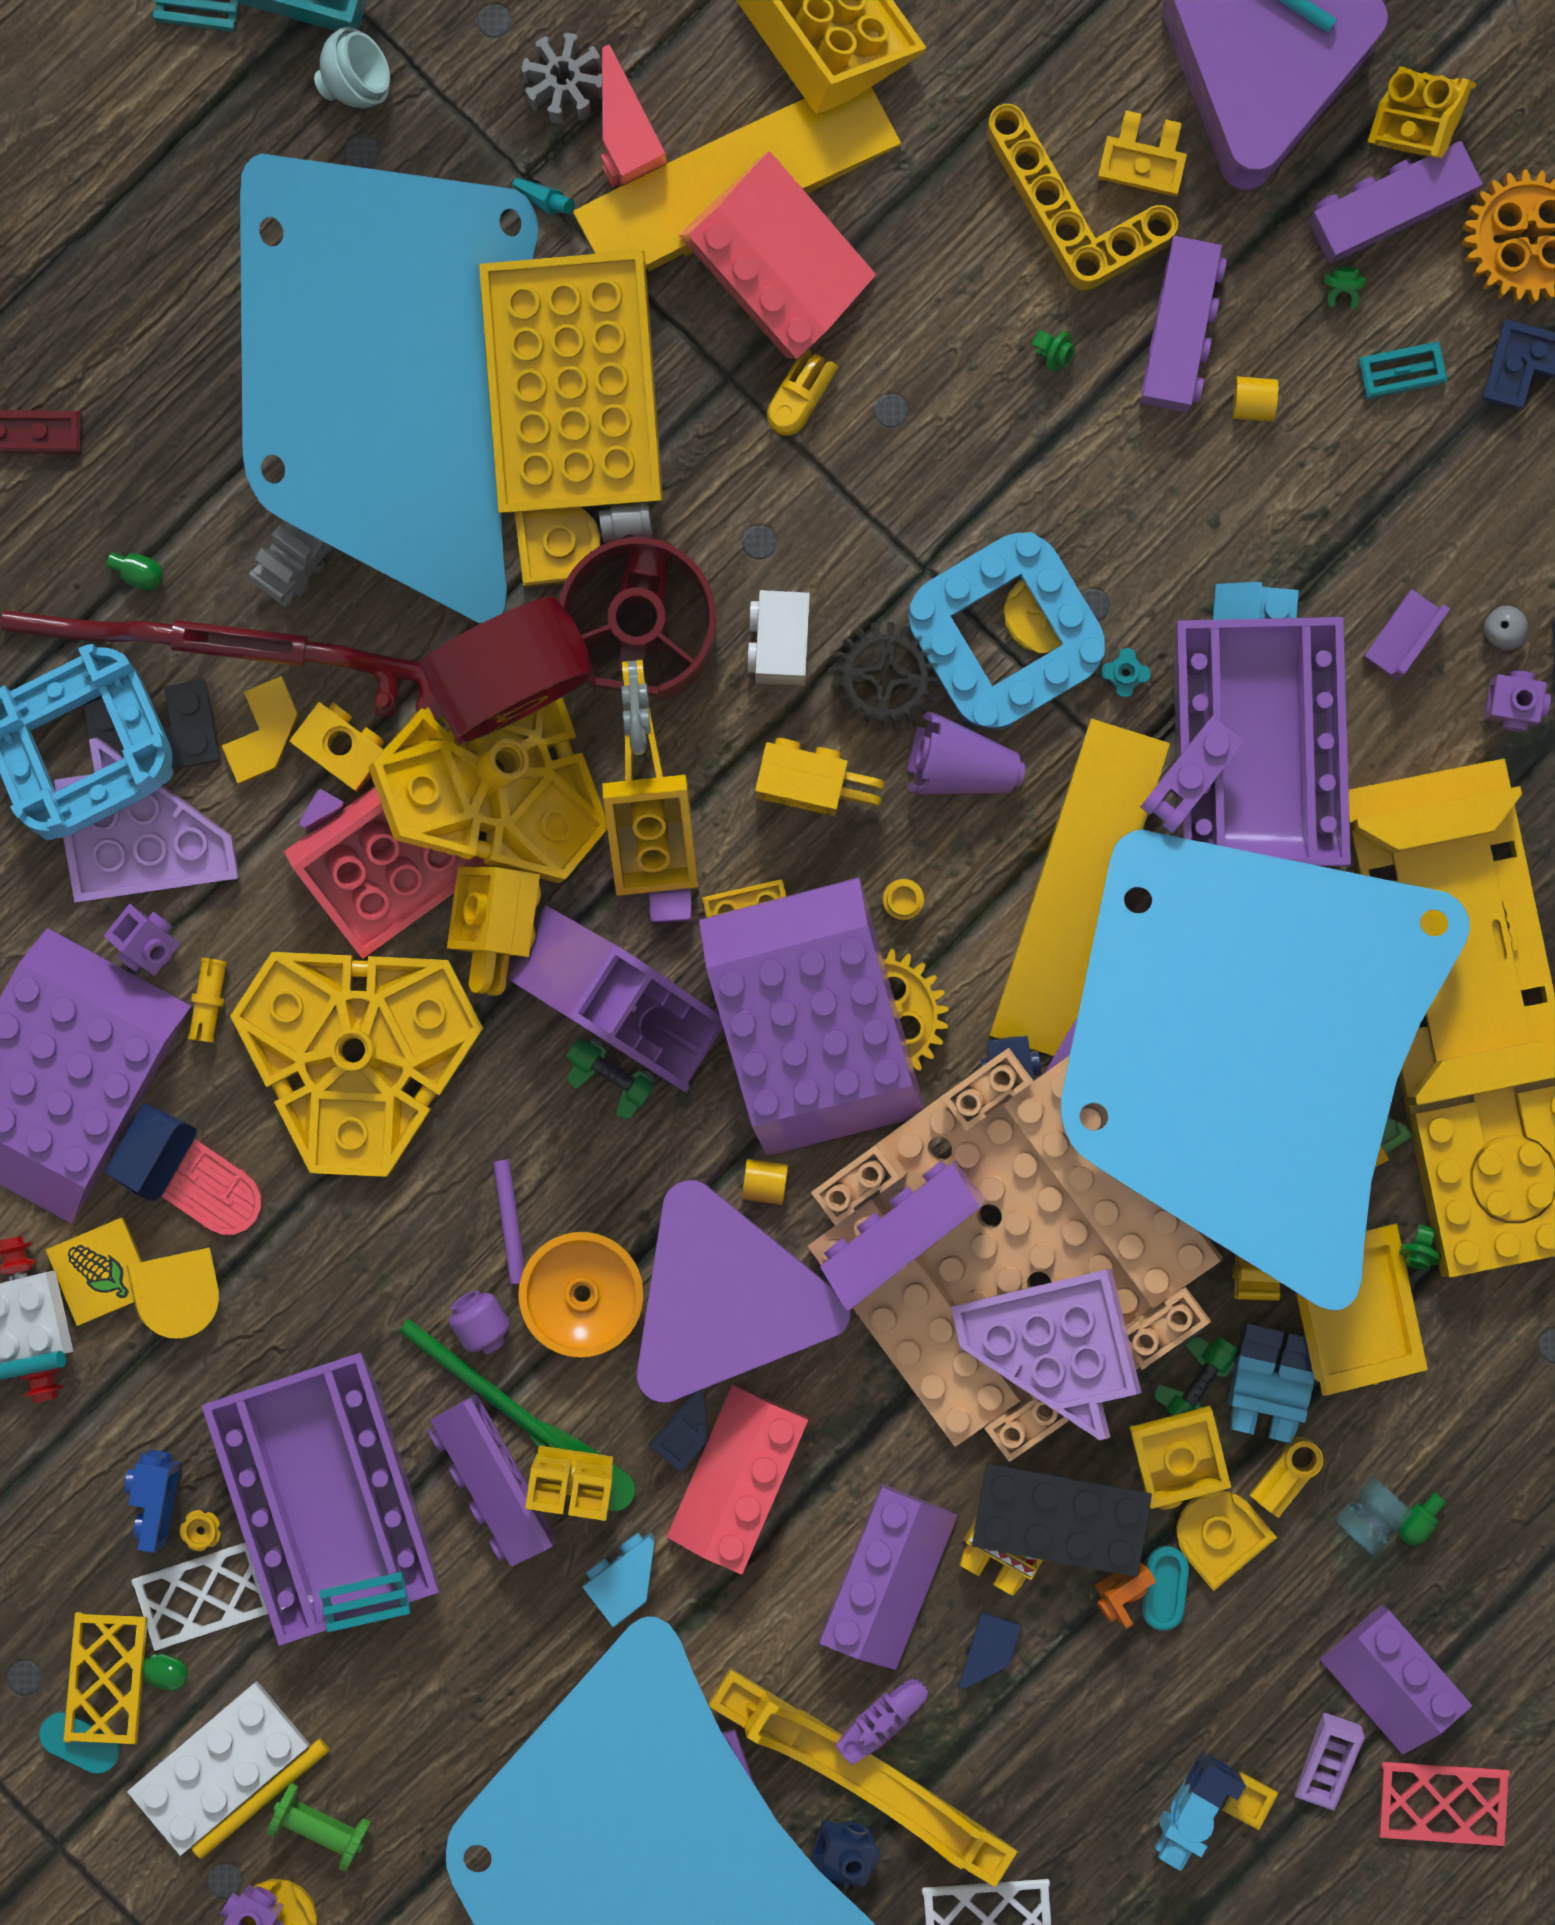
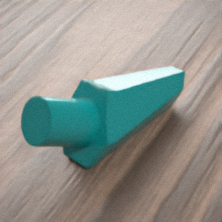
M515 178L512 183L514 189L525 195L531 202L548 214H559L561 212L569 215L575 208V201L572 198L563 196L561 190L520 178Z

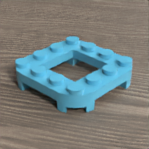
M1032 532L1009 534L998 539L926 582L917 591L910 604L909 629L913 640L917 642L956 707L959 716L965 722L978 728L1002 730L1010 727L1013 723L1078 684L1087 681L1098 668L1105 653V640L1102 628L1058 554L1048 542ZM1019 577L1022 578L1060 641L1061 646L992 686L951 617Z
M94 644L85 645L78 648L81 654L80 657L12 691L5 685L0 688V774L13 803L10 806L13 813L30 830L45 840H53L74 834L153 794L173 776L172 749L138 670L122 652L120 653L110 648H97ZM102 696L124 750H122L125 758L56 792L31 730Z

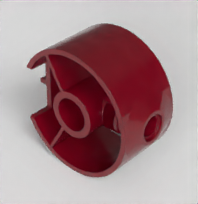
M633 536L608 542L591 551L574 567L564 583L559 603L569 614L578 590L594 572L613 561L627 558L626 569L623 570L620 593L611 601L608 609L609 625L582 634L581 637L587 649L614 640L616 645L621 648L618 664L619 672H623L622 662L643 660L644 664L645 655L661 647L687 668L674 679L664 684H659V687L647 685L648 696L659 697L661 701L668 700L692 685L702 674L712 656L717 635V619L711 588L706 577L695 562L667 541ZM668 563L678 567L694 581L703 594L708 606L710 617L708 633L704 645L695 660L666 638L668 630L664 600L668 576L666 575ZM633 608L648 609L657 617L654 628L643 636L633 637L625 634L619 628L622 616ZM594 675L585 682L594 691H596V688L622 692L621 686H624L622 681L597 678Z
M553 596L526 603L489 619L446 642L418 662L432 691L424 699L435 720L445 716L459 745L489 735L537 712L572 692L594 675L587 647L573 619Z

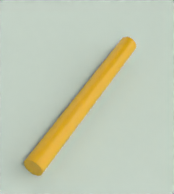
M321 1738L316 1740L192 1845L191 1848L195 1855L203 1859L287 1788L291 1782L293 1783L330 1751L326 1743Z

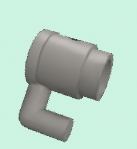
M648 502L613 505L611 509L599 511L604 543L633 536L653 538Z

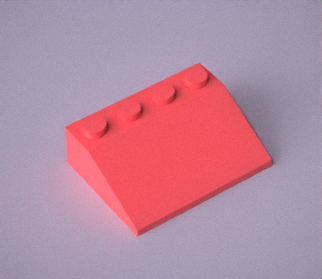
M767 151L679 234V237L780 352L790 359H798L827 332L876 276L875 272L770 151Z
M375 786L284 851L291 867L362 959L454 894L458 867H491V865L485 864L484 859L474 856L468 860L457 855L446 854V852H438L431 848H423L394 840Z

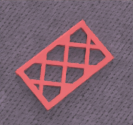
M1382 1762L1380 1838L1505 1846L1509 1770ZM1392 1771L1411 1772L1418 1778L1401 1795L1391 1786ZM1435 1774L1455 1775L1461 1780V1783L1443 1798L1429 1783V1780ZM1479 1777L1499 1778L1498 1792L1488 1801L1472 1785ZM1424 1785L1439 1803L1420 1819L1405 1801ZM1468 1788L1482 1806L1466 1821H1463L1449 1804ZM1392 1795L1395 1800L1390 1804ZM1496 1804H1497V1812L1492 1808V1807H1493L1494 1805H1496ZM1399 1806L1415 1821V1824L1409 1830L1389 1829L1390 1814ZM1445 1809L1459 1827L1452 1833L1430 1831L1426 1824ZM1489 1812L1496 1820L1495 1836L1474 1834L1470 1827L1485 1813Z

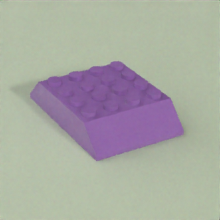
M1343 617L1177 621L1173 667L1176 760L1211 716H1214L1245 741L1178 826L1179 837L1317 866H1350ZM1177 797V806H1178V805L1180 804V802L1182 801V800H1181L1180 798H1178V797Z
M860 877L699 920L705 964L752 1128L767 1156L906 1121L925 1108Z
M47 928L19 962L0 997V1185L74 1224L193 1006Z
M362 1352L201 1405L279 1646L327 1630L326 1617L322 1609V1599H320L319 1595L320 1589L403 1571L409 1602L439 1593L430 1545L379 1388ZM396 1582L333 1596L331 1600L332 1604L394 1591L397 1590ZM396 1599L335 1613V1618L339 1620L400 1606V1600Z

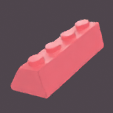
M732 1384L667 1534V1538L704 1559L742 1575L806 1427L808 1417Z

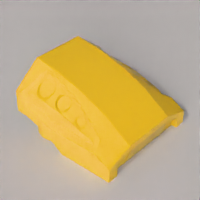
M1399 66L1398 71L1389 81L1387 93L1379 102L1368 143L1393 150L1442 159L1448 150L1452 135L1460 121L1470 91L1476 87L1477 83L1462 78V80L1455 78L1453 80L1443 75L1433 76L1427 72L1423 74L1417 73L1412 69Z

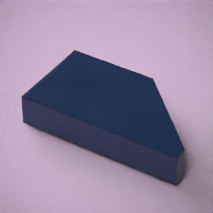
M703 1389L694 1392L649 1444L653 1450L680 1473L708 1441Z
M980 1613L958 1683L960 1688L965 1689L1009 1666L1021 1624L988 1613Z

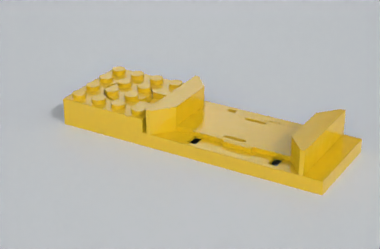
M1504 758L1349 789L1350 844L1357 874L1370 876V869L1394 865L1397 878L1395 882L1447 892L1460 901L1469 917L1470 931L1467 942L1425 1014L1428 1026L1418 1028L1399 1074L1410 1130L1414 1135L1412 1140L1430 1226L1436 1229L1433 1240L1436 1251L1441 1255L1439 1263L1441 1276L1450 1278L1554 1257L1555 993L1515 809V803L1522 795L1521 787L1511 788ZM1509 842L1512 858L1493 861L1490 845ZM1429 910L1422 915L1420 926L1426 934L1439 936L1447 930L1448 919L1438 910ZM1540 987L1543 1003L1524 1007L1521 990Z

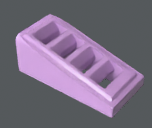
M1323 1713L1295 1791L1296 1798L1335 1811L1365 1738L1362 1727L1359 1724ZM1330 1735L1344 1739L1347 1743L1334 1739ZM1325 1748L1341 1753V1759L1323 1753ZM1318 1764L1337 1770L1336 1775L1318 1770ZM1312 1779L1330 1785V1792L1311 1786Z

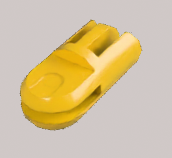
M807 349L795 360L769 404L767 420L770 427L777 434L785 436L796 434L801 430L839 366L832 361L825 364V358L818 354H814L811 357V351Z

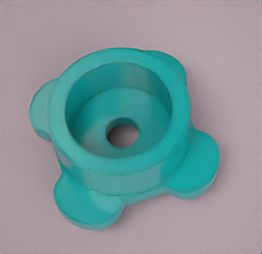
M1130 648L1122 649L1116 660L1112 663H1105L1101 669L1102 677L1110 681L1120 697H1129L1133 693V688L1140 682H1147L1151 675L1150 669L1139 663L1136 659L1135 651ZM1128 669L1130 671L1129 676H1123L1122 670Z

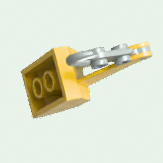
M643 660L622 662L624 686H621L625 729V781L602 783L616 896L698 888L686 775L663 777L649 707ZM646 734H648L656 778L634 780L633 753L641 755L646 751Z

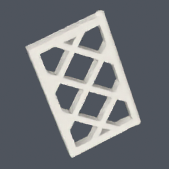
M245 1542L131 1580L143 1616L148 1617L147 1629L154 1651L268 1614ZM246 1552L249 1567L244 1577L222 1566L226 1557ZM201 1565L213 1569L202 1590L180 1580L186 1570ZM218 1572L240 1583L230 1604L208 1594ZM251 1575H253L255 1583L249 1580ZM159 1579H164L171 1583L161 1604L148 1598L144 1584ZM177 1586L198 1597L188 1618L167 1608ZM245 1587L259 1593L262 1607L247 1612H242L235 1608ZM204 1600L226 1611L222 1620L204 1626L194 1622ZM151 1608L157 1610L155 1616L153 1615ZM162 1614L184 1624L179 1634L161 1639L157 1624Z
M1049 1879L999 1882L996 1888L988 1883L924 1887L921 1892L924 1896L926 1925H934V1920L939 1925H950L964 1906L968 1907L983 1921L980 1925H997L993 1920L1008 1903L1026 1917V1920L1021 1925H1031L1032 1923L1034 1925H1051ZM1040 1889L1041 1902L1032 1913L1013 1898L1019 1890ZM998 1892L1003 1899L988 1916L970 1901L976 1893ZM954 1895L960 1901L943 1919L933 1910L932 1896ZM1041 1912H1042V1922H1041L1039 1919H1037V1917L1040 1915Z

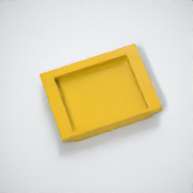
M1397 1224L1366 1230L1362 1282L1357 1298L1346 1308L1328 1310L1315 1305L1296 1293L1315 1380L1320 1382L1322 1396L1371 1384L1377 1385L1382 1381L1428 1370L1404 1255L1399 1254L1402 1244Z

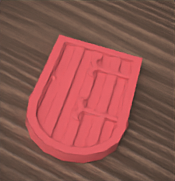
M194 1139L161 1196L201 1223L203 1227L221 1235H235L248 1230L257 1221L262 1209V1195L257 1183L243 1169H239L197 1139Z

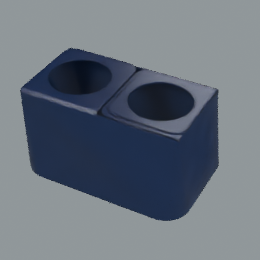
M143 1103L104 1172L136 1196L156 1201L165 1192L193 1143L197 1129L158 1108Z

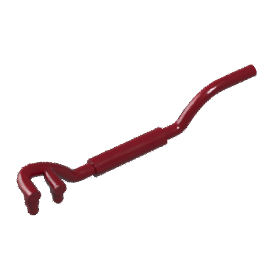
M7 610L3 611L1 617L2 631L86 641L150 642L171 645V650L302 667L305 666L306 662L370 673L378 681V692L375 697V715L382 717H394L398 692L397 679L413 681L418 685L420 693L415 705L416 712L421 708L425 710L428 707L424 697L432 693L422 673V668L416 661L384 656L341 645L308 641V636L183 620H174L173 624L149 621L108 622Z

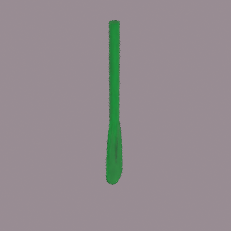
M409 1318L399 1329V1333L524 1429L538 1448L539 1446L600 1454L562 1429L535 1418ZM612 1463V1484L608 1510L619 1511L626 1508L632 1502L635 1495V1483L628 1473Z

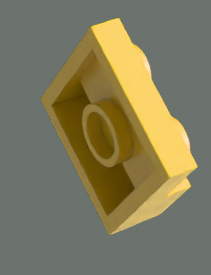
M1210 1406L1129 1427L1144 1491L1152 1493L1150 1509L1157 1507L1161 1510L1172 1509L1179 1506L1184 1500L1195 1497L1200 1499L1214 1498L1220 1495L1222 1490L1231 1488L1213 1411Z

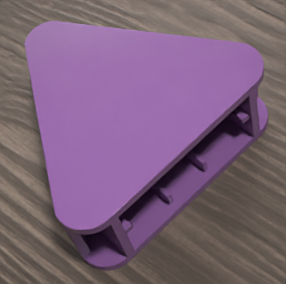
M1278 0L1163 1L1161 8L1163 20L1222 176L1231 186L1241 190H1251L1264 184L1368 59L1387 24V9L1382 0H1309L1337 19L1329 33H1326Z
M545 905L533 924L535 928V941L530 948L529 957L513 956L509 961L507 979L687 1093L690 1088L689 1080L721 1030L724 1029L720 1015L633 955Z
M686 1180L674 1185L667 1192L662 1207L637 1368L639 1387L647 1397L658 1402H671L840 1335L846 1329L850 1320V1310L847 1311L832 1286L707 1184L697 1180Z

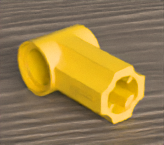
M1294 1437L1292 1443H1285L1281 1455L1249 1495L1270 1513L1279 1518L1308 1480L1320 1472L1323 1466L1321 1450L1312 1440L1306 1437ZM1308 1447L1313 1452L1311 1463L1302 1468L1294 1466L1292 1463L1294 1452L1298 1448Z

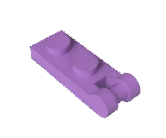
M1211 716L1140 808L1149 815L1152 812L1165 821L1163 826L1173 833L1245 741L1214 716ZM1169 790L1182 800L1176 809L1163 799Z

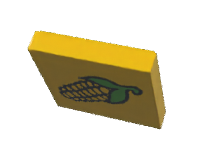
M124 1217L46 1249L76 1326L134 1303L126 1265L143 1261Z

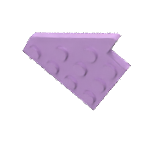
M99 738L89 739L94 772L125 758ZM91 774L55 779V790L57 792ZM163 785L146 798L74 834L63 837L74 903L231 880L240 877L233 836Z
M1112 1269L951 1307L961 1349L1099 1440L1110 1438L1102 1402L1141 1393Z

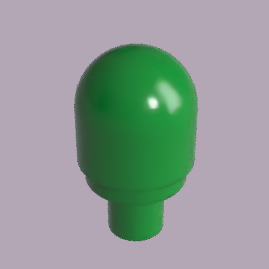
M111 552L107 559V568L120 572L121 580L140 590H154L163 581L164 574L161 565L157 561L141 554L130 553L127 557Z
M1434 1492L1424 1505L1417 1502L1415 1506H1411L1398 1523V1534L1402 1541L1408 1545L1417 1546L1425 1543L1438 1528L1437 1524L1440 1522L1436 1516L1447 1504L1440 1495Z
M154 1654L150 1659L144 1658L143 1675L145 1682L149 1683L152 1687L166 1691H176L187 1682L188 1669L185 1663L178 1658L164 1654Z

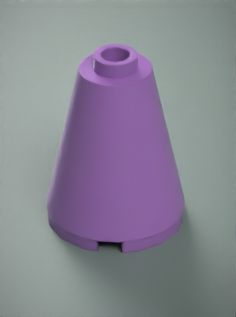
M932 712L924 714L922 718L929 720L926 728L917 727L908 760L907 772L915 774L914 784L907 782V788L910 793L1002 794L1011 793L1015 786H1021L1025 774V763L1020 762L1019 753L939 714Z

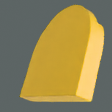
M582 507L515 512L524 588L565 583L569 574L581 559L601 546L598 526L592 516Z
M210 1247L126 1265L138 1317L154 1333L171 1339L186 1338L202 1331L213 1319L219 1303V1290Z
M1222 1490L1220 1495L1210 1499L1191 1498L1180 1511L1176 1523V1538L1181 1552L1213 1591L1277 1538L1248 1502L1237 1494Z

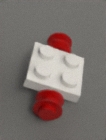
M23 1236L0 1240V1255L3 1262L0 1265V1273L5 1276L14 1274V1276L9 1277L10 1281L0 1283V1363L55 1351H62L64 1354L73 1352L56 1271L28 1277L27 1273L22 1274L24 1271L31 1270L37 1263V1260L27 1258L26 1249L33 1242L24 1243ZM61 1368L20 1376V1379L29 1381L31 1388L23 1396H32L34 1403L59 1398L57 1390L65 1388V1385L56 1384L54 1375Z

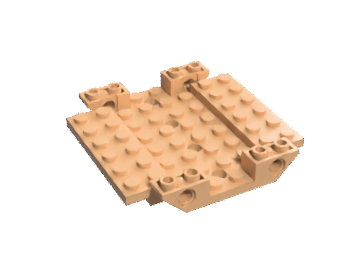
M1007 1048L811 1192L835 1226L811 1242L808 1248L822 1265L828 1260L824 1254L828 1248L841 1238H844L847 1243L851 1242L861 1234L856 1228L860 1223L874 1212L881 1218L894 1207L889 1201L909 1186L913 1192L926 1183L922 1175L941 1160L946 1166L954 1160L986 1199L982 1206L992 1204L1000 1210L1002 1214L1000 1224L995 1226L986 1224L981 1218V1208H979L855 1305L853 1309L954 1447L985 1427L984 1429L1010 1462L1069 1420L961 1349L951 1311L952 1306L1031 1288L1030 1276L1034 1272L1047 1274L1052 1283L1112 1269L1135 1368L1137 1370L1141 1367L1143 1370L1211 1322L1185 1286L1218 1264L1223 1257L1207 1236L1099 1169L1081 1156L1071 1145L1061 1120V1096L1070 1055L1033 1081L1010 1048ZM1090 1103L1082 1108L1080 1121L1089 1130H1099L1106 1125L1108 1113L1102 1105ZM943 1137L950 1142L952 1146L950 1157L942 1159L933 1154L931 1150L933 1138Z

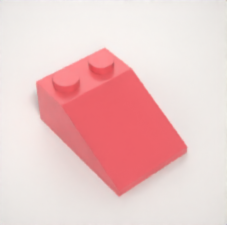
M609 44L602 48V123L605 153L601 154L600 158L603 163L602 169L611 187L614 188L618 185L621 187L667 164L666 153Z

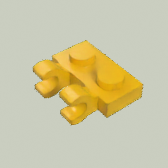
M1126 110L1119 138L1111 136L1106 138L1097 179L1177 197L1187 157L1186 153L1175 151L1182 123L1165 120L1159 147L1141 144L1135 141L1142 114Z

